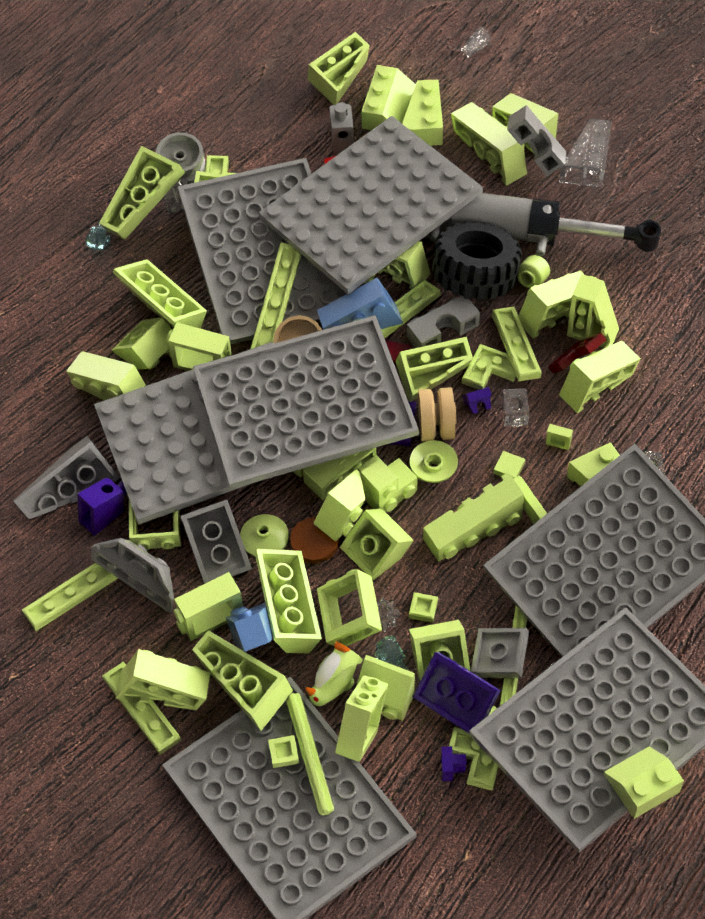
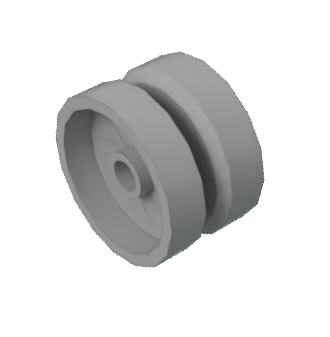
M173 133L163 138L156 147L157 154L178 163L185 171L173 188L178 189V186L194 183L196 171L205 172L204 151L201 142L195 136L188 133Z

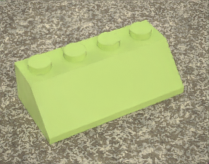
M148 259L113 270L114 275L133 295L139 298L160 318L163 317L173 329L177 322L201 329L207 310Z
M256 549L254 552L273 640L286 653H310L322 637L302 551Z

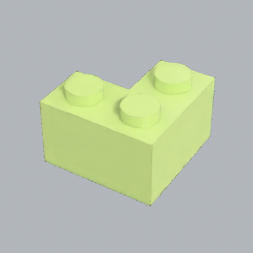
M400 458L388 466L381 459H378L361 471L365 501L373 509L381 508L385 512H390L400 501L412 497L417 490V476Z

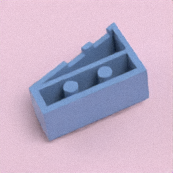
M378 278L355 289L349 295L346 294L317 310L323 329L376 315L381 329L403 324L396 303Z
M266 603L249 609L244 606L230 611V616L226 617L235 646L244 652L269 643L273 639Z

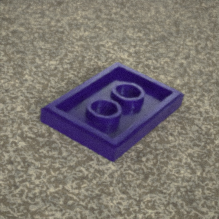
M435 652L413 698L469 733V730L489 715L501 690L442 653Z

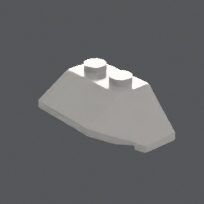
M123 538L96 543L91 547L92 561L114 574V576L167 612L171 613L173 611L174 594L170 568L165 561L149 554L143 546L136 545L130 540Z

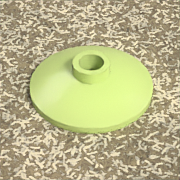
M432 440L423 442L414 448L410 456L412 472L419 479L429 483H439L449 479L455 473L458 466L456 452L450 445L442 441ZM431 464H436L437 466H436V467H431L430 465H431Z
M261 514L250 518L243 525L240 532L246 552L254 557L256 549L284 550L289 540L286 524L280 518L270 514ZM263 530L268 531L266 534L260 533Z

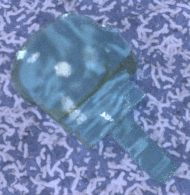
M98 220L97 227H91L85 239L86 246L95 251L103 250L110 243V236L106 235V230L99 224L100 220Z
M394 636L382 638L376 644V652L374 654L376 659L408 670L402 662L406 656Z

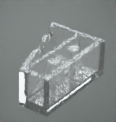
M590 118L566 156L565 166L560 169L559 182L603 187L612 121Z

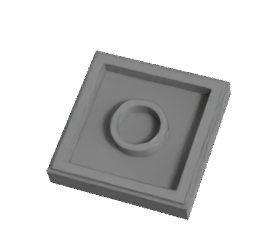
M478 628L471 672L480 678H522L529 635L527 628Z

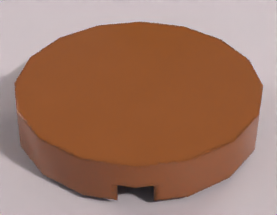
M316 517L306 518L298 522L290 535L292 550L302 551L304 562L312 564L332 558L337 552L339 539L335 542L313 524Z

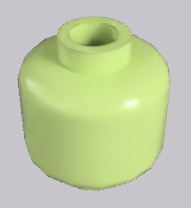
M531 255L520 264L518 280L527 288L543 284L550 275V267L542 257Z

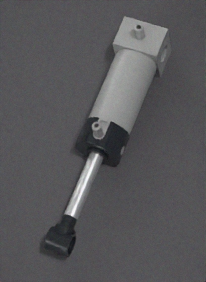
M481 193L424 238L436 242L438 235L448 226L451 227L458 222L463 224L464 221H471V223L480 221L483 224L490 223L494 224L497 228L505 229L507 233H511L514 236L515 240L537 244L536 254L538 256L545 255L546 245L554 246L558 231L634 241V245H637L640 250L652 252L659 245L661 227L652 220L644 221L640 225L637 224L635 228L560 218V202Z

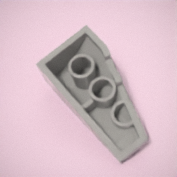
M86 436L63 454L13 501L28 519H32L56 510L60 506L77 502V494L104 478H109L115 482L120 477L89 437Z

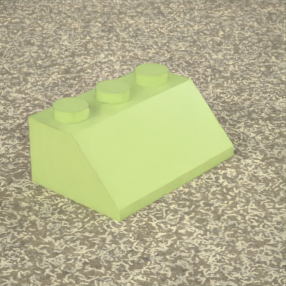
M377 65L362 108V129L373 130L390 116L403 123L416 84L398 68Z

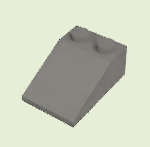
M228 500L181 516L204 584L228 572L231 576H235L252 569Z

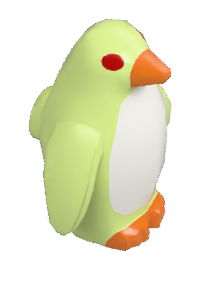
M336 642L334 644V651L319 665L314 686L312 688L305 687L311 703L315 706H323L341 695L344 691L350 690L354 684L353 675L356 666L361 664L363 659L347 646Z

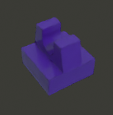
M489 387L462 395L464 404L468 406L471 414L478 413L477 404L479 402L483 404L485 410L491 409L490 396L492 395Z
M443 746L441 748L442 781H453L454 773L466 772V754H453L452 746Z

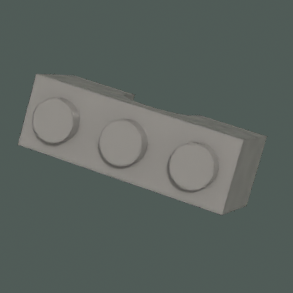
M527 105L509 116L508 132L520 145L526 142L530 145L535 156L534 162L547 176L565 166L566 150Z
M464 296L452 298L448 303L433 308L429 313L412 319L407 324V338L415 348L441 343V332L439 329L443 327L453 328L461 336L479 326L480 312Z

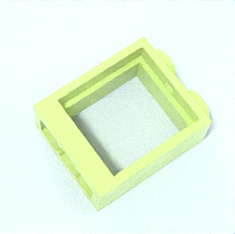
M178 322L173 331L170 330L168 333L169 356L172 358L173 367L190 371L194 369L193 366L232 356L229 336Z
M129 500V540L136 545L143 546L146 550L153 548L172 549L181 546L180 510L173 512V532L138 534V522Z
M358 569L350 570L346 575L338 579L329 580L325 585L317 588L326 643L334 646L336 642L349 646L382 631L372 576ZM358 589L363 616L342 625L337 598Z
M228 572L175 598L176 609L173 612L178 620L176 624L181 634L186 633L190 641L204 635L208 630L212 631L226 624V617L231 615L230 611L243 606L241 592Z
M365 675L362 677L346 702L335 751L336 754L357 762L361 761L377 734L388 688L387 683L379 681L374 677Z

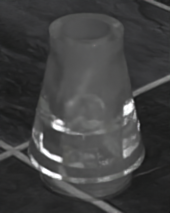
M482 27L475 29L461 48V51L465 56L471 57L474 53L489 45L491 35Z

